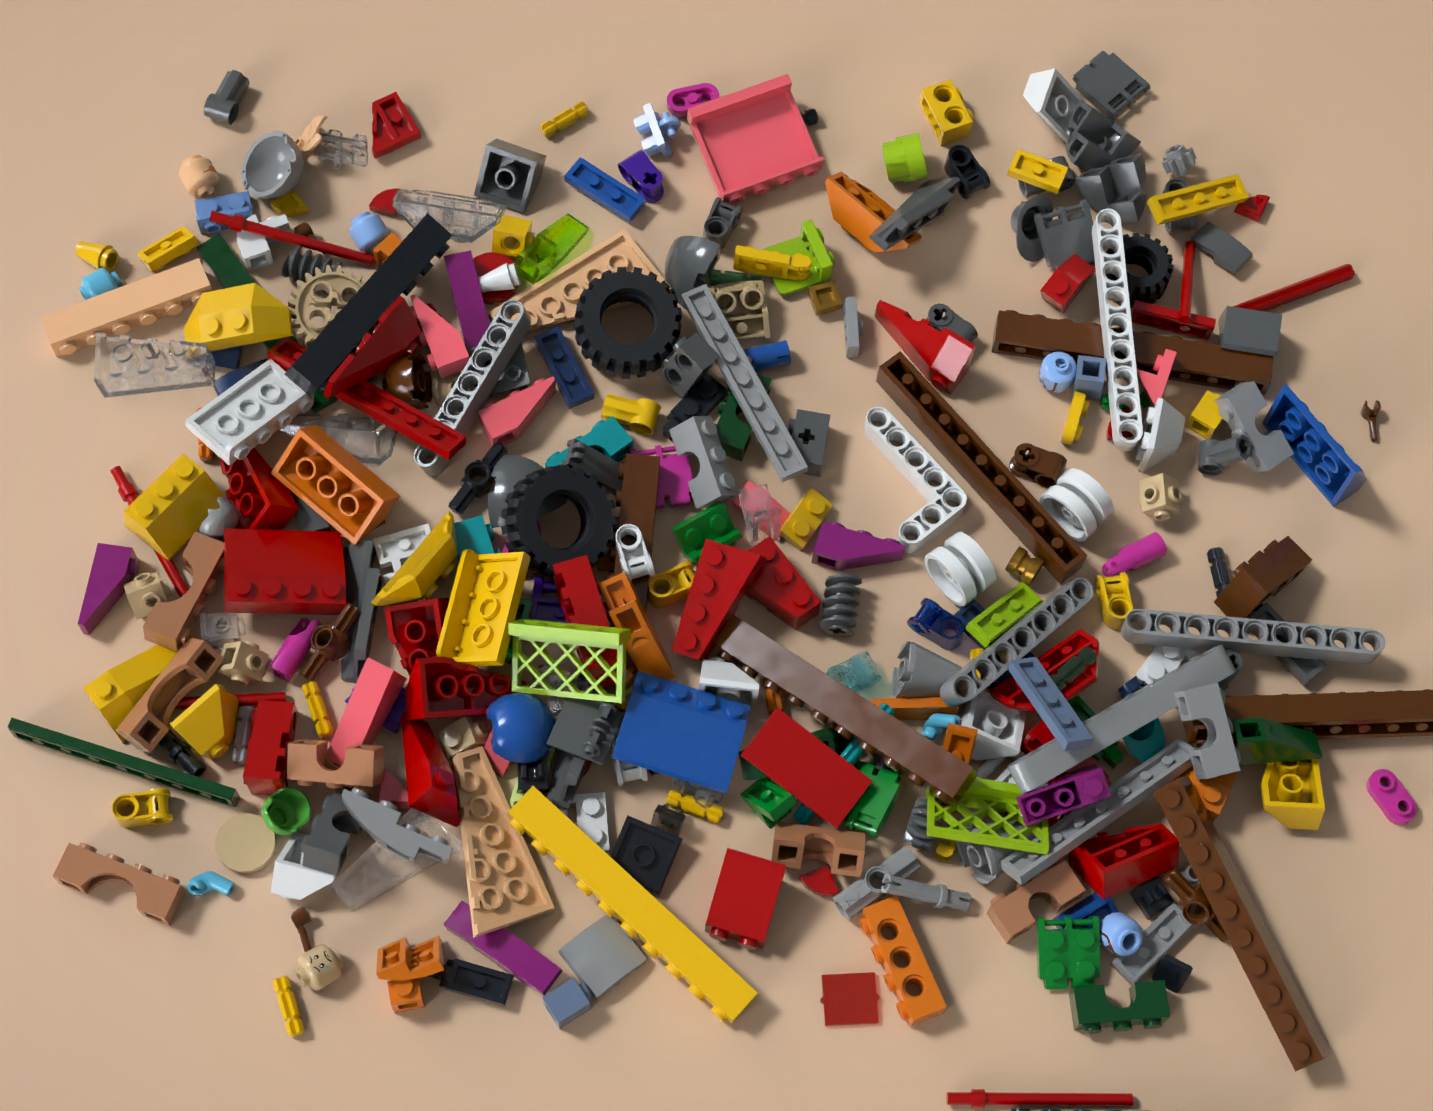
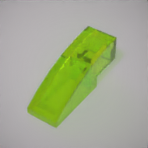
M567 213L537 234L534 243L518 254L515 262L518 275L533 285L542 280L577 246L587 234L589 227Z

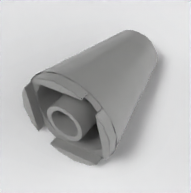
M906 641L897 656L898 659H902L899 667H894L891 693L895 695V698L940 697L941 686L963 667L915 642ZM956 686V691L961 696V691Z
M1017 819L1010 822L1018 831L1025 828ZM995 821L985 822L988 826L995 823ZM975 825L965 827L970 832L978 833L981 831ZM1003 828L995 831L1001 837L1008 838L1011 836ZM1031 832L1025 837L1031 841L1036 836ZM956 841L957 851L965 867L971 866L975 872L971 876L981 884H988L1004 872L1000 861L1016 851L1014 849Z

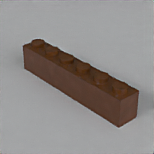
M626 454L625 463L619 464L618 480H623L622 490H617L616 507L621 508L620 517H617V525L613 526V532L617 533V530L625 524L635 525L640 529L646 549L650 557H652L660 456ZM625 535L621 539V542L627 546L633 545L637 541L632 535ZM614 544L611 545L610 562H615L614 572L608 573V579L622 573L619 554ZM649 575L632 579V585L645 613L647 609ZM610 617V627H615Z

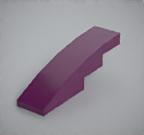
M471 250L444 256L466 350L477 347L489 327Z
M464 901L458 904L443 924L447 930L468 942L473 949L494 961L501 969L514 975L515 978L544 996L563 972L560 967L505 928L473 938L470 905Z

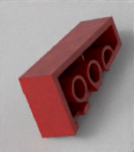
M706 539L671 651L698 660H707L715 647L713 644L714 640L731 616L735 614L740 601L751 587L756 574L763 567L767 558Z

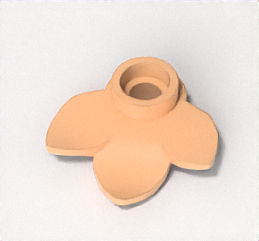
M325 115L315 117L305 128L301 137L295 140L302 154L303 162L312 155L315 147L322 140V136L318 132L323 122L328 118Z

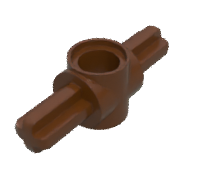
M347 603L333 625L327 623L315 629L311 637V648L315 652L301 672L303 677L309 681H315L329 659L334 662V660L341 659L347 654L350 648V637L346 633L360 613L359 608L351 603Z
M1170 870L1163 880L1180 898L1179 905L1183 908L1182 914L1184 918L1194 925H1206L1220 941H1228L1202 887L1199 885L1192 886L1178 870Z

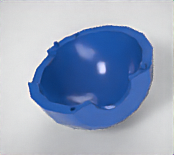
M514 693L503 695L489 705L486 714L487 720L492 721L491 745L492 751L508 761L525 764L536 762L539 758L549 753L552 746L546 743L556 721L544 702L533 695Z

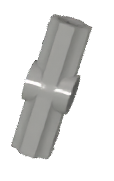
M904 846L878 866L870 868L863 877L836 895L833 901L842 916L850 920L861 912L863 908L887 895L882 892V889H876L870 885L869 880L871 878L877 877L883 880L886 874H891L892 876L906 879L918 871L921 865L914 853Z

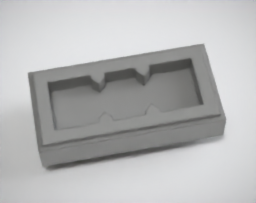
M846 297L843 309L847 359H857L859 336H863V321L858 320L856 297Z

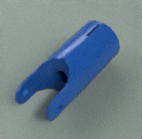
M786 340L743 349L746 356L751 357L750 363L755 372L791 364L790 350Z

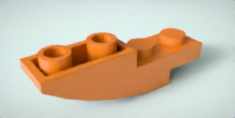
M627 571L598 583L610 609L609 614L615 627L631 629V640L626 642V649L638 671L666 680L675 678L676 674L653 624H650Z

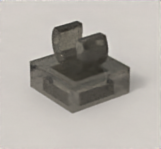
M667 803L663 806L658 804L654 811L651 825L680 837L686 815H684V810L682 809L679 812L669 809V804Z

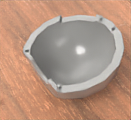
M272 131L261 136L247 152L242 165V183L244 188L255 197L269 200L290 193L297 186L304 170L302 154L297 144L285 132Z

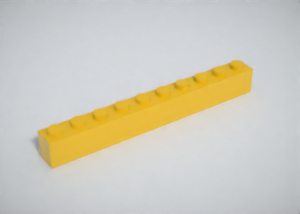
M534 786L508 811L509 818L511 819L509 824L521 836L524 833L528 834L533 839L531 845L541 855L544 856L548 853L556 860L553 865L564 876L570 873L578 881L575 886L584 895L589 897L592 894L600 901L597 906L608 917L611 918L615 915L622 922L620 928L632 939L638 936L645 943L642 948L652 958L656 960L659 956L668 964L665 969L676 980L682 977L690 985L688 991L699 1001L706 999L713 1006L710 1011L720 1021L724 1023L727 1019L732 1024L758 994L757 991Z

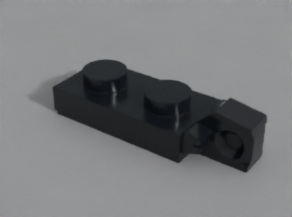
M707 373L670 411L667 416L669 421L663 427V435L672 441L670 429L693 416H708L728 395L727 389Z
M456 958L454 960L447 959L444 971L428 976L440 980L439 987L445 988L447 991L503 1007L506 1005L514 979L512 974Z

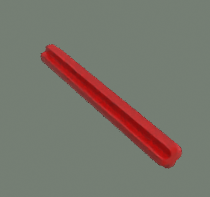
M1345 264L1233 307L1265 312L1351 280L1355 275V271L1351 264Z

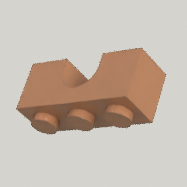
M298 739L288 743L287 779L297 780L298 785L311 786L315 785L316 782H324L328 788H343L344 784L354 785L355 789L361 791L373 790L374 786L383 782L385 746L365 744L349 746L345 748L343 765L338 766L329 759L327 751L328 741Z
M776 821L771 861L784 864L787 868L801 869L803 861L818 859L825 861L831 866L832 874L861 877L865 854V833Z
M1066 860L1058 865L1053 863L1040 872L1042 875L1033 880L1030 879L1023 885L1016 884L1017 890L1007 895L1006 892H1003L990 901L992 905L988 909L987 915L1006 943L1030 930L1035 924L1036 920L1028 907L1030 900L1035 898L1044 899L1051 904L1057 913L1082 897L1086 889Z

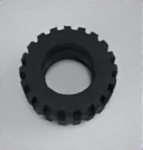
M618 267L616 273L607 270L602 273L600 279L595 277L589 282L588 289H584L581 293L574 320L575 339L577 345L582 348L581 353L584 358H590L592 366L597 370L602 367L606 370V375L612 377L614 373L622 374L621 379H630V375L633 374L640 378L646 376L649 370L652 372L658 370L664 359L674 350L673 346L678 342L681 332L682 312L681 308L677 306L678 298L676 294L669 292L670 286L665 280L661 283L657 281L658 275L651 271L648 276L642 274V268L634 267L633 272H627L626 267ZM629 301L637 303L651 314L654 320L653 332L642 343L635 345L620 344L612 340L602 328V315L609 306L618 302Z
M568 465L550 466L526 475L525 479L519 480L513 486L515 490L508 493L505 502L508 503L507 508L502 509L501 518L506 519V525L501 526L502 535H508L509 541L505 544L509 551L525 552L531 556L528 566L529 571L533 573L540 572L542 576L554 577L553 564L587 555L590 566L593 568L599 563L600 557L606 556L610 550L607 544L614 542L616 535L615 532H611L612 526L617 525V516H612L611 509L616 507L613 500H607L605 495L609 491L605 485L598 486V478L596 476L584 474L585 470L579 467L569 468ZM553 494H561L570 499L578 509L581 519V528L576 541L571 546L563 549L554 548L542 538L537 526L539 506L546 497Z

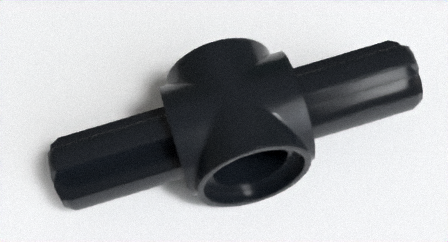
M493 444L482 460H476L466 467L465 476L459 482L461 488L448 505L452 512L459 515L463 514L475 497L480 498L490 491L492 481L494 480L491 476L497 462L504 455L508 454V450L503 445ZM475 476L485 477L480 482L472 481V478Z

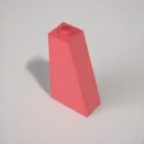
M369 657L363 666L328 748L329 759L338 766H342L344 763L345 748L354 744L373 745L407 680L398 672Z

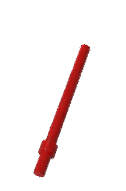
M213 210L210 214L209 221L231 227L230 230L240 233L242 230L372 266L374 255L245 220V216L238 214L231 216Z
M116 466L110 472L119 487L118 493L122 500L130 505L138 498L139 493L134 484L129 483L121 466ZM154 550L181 598L189 589L172 558L168 561Z
M971 1089V1092H947L946 1103L947 1105H971V1108H985V1105L1133 1106V1094L985 1092L984 1089Z

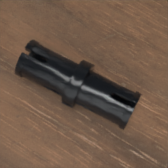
M169 728L158 744L169 754V759L173 763H178L188 774L200 777L206 771L207 765L191 751V746L187 742H182Z

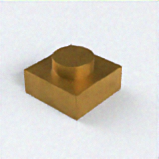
M835 281L808 287L807 293L816 316L842 309L843 304Z

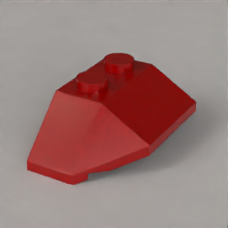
M1079 629L1037 658L1067 701L1097 682L1100 644L1098 639L1083 629ZM1010 676L989 691L993 698L1007 708L1038 713L1013 676Z

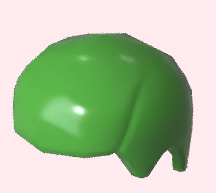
M283 787L272 793L265 800L262 818L267 827L277 835H291L299 831L310 820L311 804L306 794L299 789Z

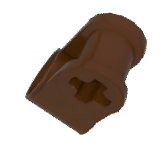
M1023 443L1017 446L1014 451L1009 468L1015 476L1049 488L1056 485L1057 480L1063 475L1067 459L1059 453L1050 452L1029 443Z

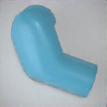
M934 713L925 722L922 735L935 742L937 736H940L943 730L947 729L948 723L960 725V717L958 715Z
M213 871L199 874L191 878L187 884V890L193 896L203 895L213 890L229 896L235 887L233 881Z

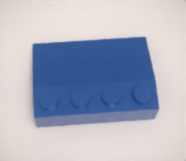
M1287 384L1282 386L1262 424L1268 431L1281 430L1294 452L1290 457L1329 503L1335 507L1357 492L1367 478L1360 466L1352 461L1345 453L1344 448L1327 432L1326 427L1309 411L1308 406L1295 395Z
M638 671L611 758L727 793L751 706Z

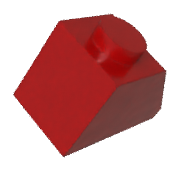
M1073 254L1055 270L1040 290L1042 299L1064 314L1094 275L1096 268L1076 254Z

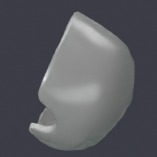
M226 496L217 499L220 505L219 509L208 510V517L199 528L201 534L216 540L224 539V528L236 529L239 522V513Z

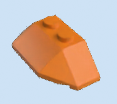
M842 171L827 177L825 184L833 219L841 225L845 232L857 238L866 249L874 253L883 252L884 250L873 242L869 236L896 210L869 188L856 180L849 179L848 175ZM915 232L886 251L907 249L920 242L922 236Z

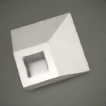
M1162 398L1157 399L1154 408H1148L1146 419H1143L1142 440L1141 444H1138L1135 460L1139 461L1138 471L1144 472L1174 455L1181 443L1186 417Z

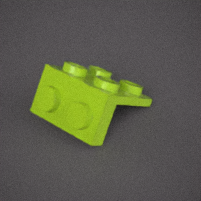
M812 219L802 222L799 237L763 249L771 252L778 251L791 256L799 253L808 256L812 260V265L809 269L810 276L804 281L771 277L780 296H786L831 280L835 260L830 250L826 251L823 233L820 228L816 229Z

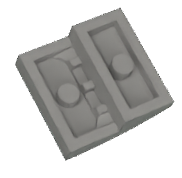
M607 915L590 925L558 951L579 980L586 985L595 1000L616 987L623 978L637 970L647 961L646 956L630 936L620 928L617 920L613 916L610 918Z

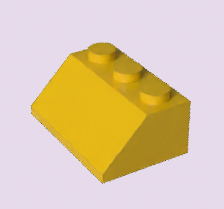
M182 454L123 511L124 524L128 530L169 561L191 539L194 532L199 531L202 522L208 517V510L220 508L217 499L224 495L203 468Z

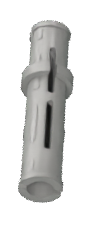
M886 874L882 880V883L888 884V887L881 886L882 892L886 894L889 893L932 903L933 907L943 908L945 906L965 912L970 906V902L964 901V899L971 900L970 893L948 889L943 884L934 886L892 876L891 874Z

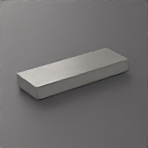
M1173 902L1143 932V941L1139 949L1130 956H1118L1111 963V966L1132 986L1194 924L1189 923L1184 918L1182 909Z

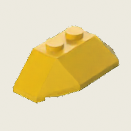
M256 283L202 293L184 326L186 355L206 353L293 336L291 309Z
M450 511L439 521L371 603L375 606L397 605L416 602L422 596L427 600L438 587L434 584L438 577L441 575L445 579L456 566L452 563L458 555L454 517Z

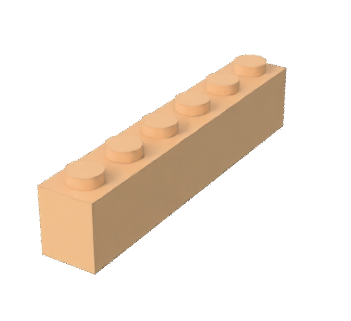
M198 258L43 315L40 319L56 357H59L61 355H70L77 349L88 345H97L104 339L112 336L126 334L129 330L136 327L150 325L160 318L177 315L182 310L196 306L202 293L210 292L212 288Z

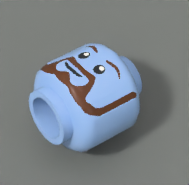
M1064 352L1048 354L1043 359L1039 371V381L1042 386L1054 393L1068 390L1076 376L1077 365L1075 360Z
M1113 912L1107 915L1099 925L1100 943L1114 955L1120 957L1130 956L1139 949L1143 941L1141 926L1124 913Z

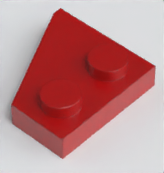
M397 92L372 102V154L374 159L421 138L418 127Z

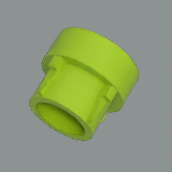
M919 132L896 137L895 141L883 143L882 151L888 179L891 183L903 180L906 183L928 178Z

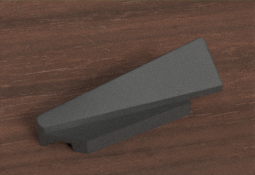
M958 177L926 181L869 238L886 251L937 220L946 212L961 180Z
M370 540L360 542L358 545H350L343 549L346 575V604L351 603L360 610V613L346 633L350 637V648L347 654L341 658V679L346 682L357 683L363 666L370 656L378 606H375L371 601L381 591L383 578L380 569L373 568L376 550L374 542Z
M582 673L574 679V684L580 691L586 692L589 689L587 680ZM589 700L600 705L605 703V701ZM558 749L547 799L555 806L569 810L589 760Z

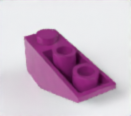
M823 522L814 548L812 563L840 571L901 561L906 546L901 545L895 539L874 537L870 532L864 530L854 531L847 529L844 525L837 522Z
M1090 765L1016 797L1025 826H1029L1111 797L1102 767Z

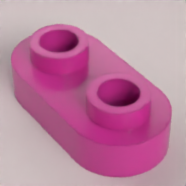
M709 83L674 89L667 96V109L674 116H687L688 108L705 103L702 99H709L711 101L719 98V91L714 85Z
M1379 769L1373 772L1366 782V788L1370 796L1391 823L1396 825L1409 823L1417 812L1415 801L1394 773L1386 769ZM1380 779L1386 780L1388 787H1383ZM1398 804H1403L1406 807V812L1401 811L1398 808Z

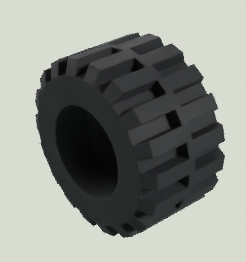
M1133 233L1132 237L1128 234L1123 235L1126 265H1139L1149 274L1146 277H1136L1126 271L1130 308L1133 307L1135 300L1154 304L1157 299L1163 296L1172 276L1174 265L1171 264L1173 261L1172 255L1167 254L1169 249L1166 245L1161 246L1159 239H1150L1151 235L1145 234L1144 237L1140 236L1139 233ZM1108 248L1107 254H1115L1112 249ZM1105 274L1110 280H1118L1114 274Z

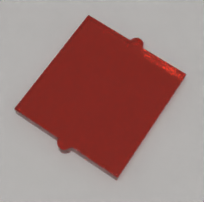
M875 972L821 975L823 997H821L820 1003L823 1004L825 1026L879 1023L877 1001H879L880 996L876 994Z

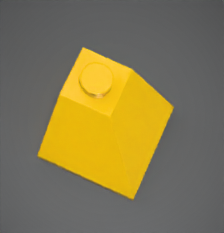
M215 684L171 722L170 725L200 755L210 760L219 758L229 749L228 745L234 741L239 699L235 694Z

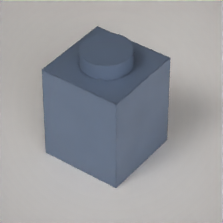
M1078 355L1073 395L1077 391L1086 394L1085 398H1101L1106 358Z
M573 977L543 996L542 1000L554 1022L561 1029L591 1009L589 1000L592 998V995L583 982L578 985Z

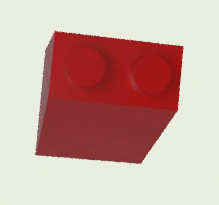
M727 848L706 920L705 932H709L711 938L719 941H727V938L739 941V946L746 949L756 950L757 947L763 949L783 882L786 865Z

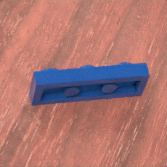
M581 157L564 175L566 183L629 223L646 204V198Z

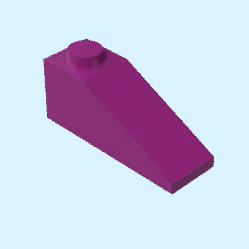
M103 543L97 544L78 620V625L83 634L90 635L125 593L124 584L131 582L133 575L137 576L140 560L137 558L132 547Z

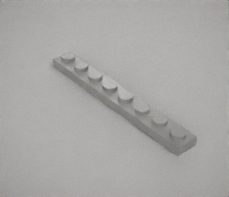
M707 284L681 294V301L701 337L720 355L716 364L781 482L783 483L807 472L808 466Z
M1180 738L1176 739L1108 786L1111 797L1077 808L1049 827V850L1047 855L1016 850L1000 861L1002 870L1020 885L1025 884L1154 793L1153 791L1163 787L1192 767L1189 750L1195 748ZM1035 837L1031 840L1033 842L1041 843V840L1038 837Z

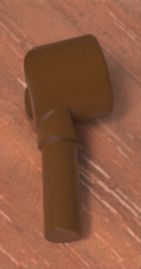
M302 223L294 227L295 234L317 239L308 223Z
M1378 400L1375 401L1373 409H1370L1367 406V401H1365L1361 410L1362 417L1368 420L1371 441L1378 440L1376 417L1381 408Z
M300 907L292 913L291 919L300 935L304 952H307L312 948L307 931L303 925L312 920L305 908Z

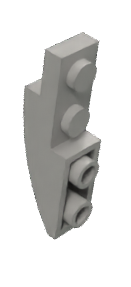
M355 788L352 791L343 790L342 801L349 813L384 848L413 864L419 853L448 864L453 848L448 846L449 842L435 835H432V838L420 834L421 830L407 823H404L403 827L398 825L401 813L397 811L398 807L390 802L381 800L379 804L368 799L369 795Z

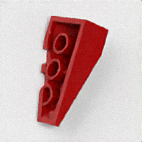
M433 598L384 607L388 636L392 645L396 646L402 659L400 662L403 669L407 670L409 676L417 658L437 657V645L450 598Z

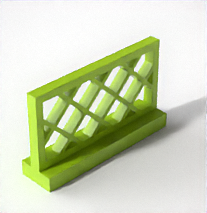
M519 619L509 623L508 635H513L512 692L614 703L625 702L626 642L631 640V629L531 619ZM522 640L530 641L538 650L529 659L522 652ZM552 643H557L565 652L557 661L546 651V648ZM579 646H585L592 654V657L584 665L573 653ZM607 648L617 649V662L612 667L601 656ZM540 654L551 666L543 675L532 664ZM567 657L578 668L570 678L559 666ZM595 659L606 671L598 680L587 670V667ZM526 667L537 679L531 686L521 685V672ZM553 670L564 681L558 689L552 688L545 679ZM581 673L592 685L586 692L580 691L572 682ZM608 676L616 683V695L607 694L600 685Z
M976 778L958 805L949 800L947 804L951 805L945 808L937 803L944 802L936 798L932 794L934 790L927 786L925 792V799H927V836L1047 855L1049 850L1048 819L1025 826L1016 797L1022 794L1017 784ZM967 807L978 808L980 810L973 813ZM958 810L966 818L958 822L950 813ZM997 812H1004L1010 814L1003 818ZM987 814L995 823L988 826L980 818ZM942 818L950 827L934 826V823ZM1017 819L1025 828L1018 831L1010 822ZM973 823L981 831L978 833L970 832L965 826ZM1003 828L1011 836L1008 838L1001 837L995 831ZM1032 832L1041 840V843L1029 841L1025 836Z

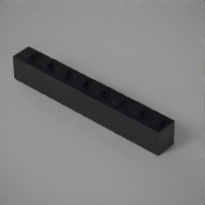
M427 213L284 375L310 397L316 390L322 393L326 389L331 373L339 368L351 351L355 353L362 342V338L368 331L373 333L379 324L378 319L402 293L407 296L417 285L414 279L418 274L424 277L434 266L430 262L434 256L440 259L450 248L447 241L453 235Z

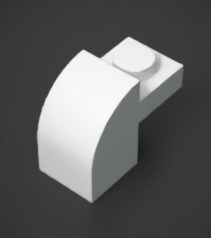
M256 214L246 219L252 222L259 223ZM285 214L269 217L259 223L291 232ZM243 230L241 233L237 232V243L247 272L273 264L268 245L279 240Z

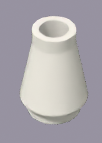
M505 263L489 273L478 277L482 293L515 289V286L521 285L514 263L510 265Z

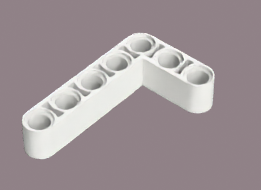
M874 407L867 412L864 425L866 437L928 502L904 521L899 528L897 541L901 545L906 546L905 554H914L962 516L967 496L964 490L888 410L883 407ZM874 421L881 422V423L883 424V426H881V427L874 426V425L872 424V422H874ZM898 441L902 444V446L896 447L893 446L890 442ZM917 461L921 466L915 467L910 465L909 462ZM928 481H936L940 486L933 487L928 484ZM955 501L959 506L951 507L946 502ZM933 517L938 523H928L925 518ZM913 534L917 539L910 541L904 535Z

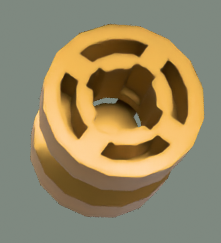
M1019 546L1007 564L1005 571L1012 575H1021L1022 581L1030 585L1045 561L1038 557L1030 558L1031 556L1028 555V551Z

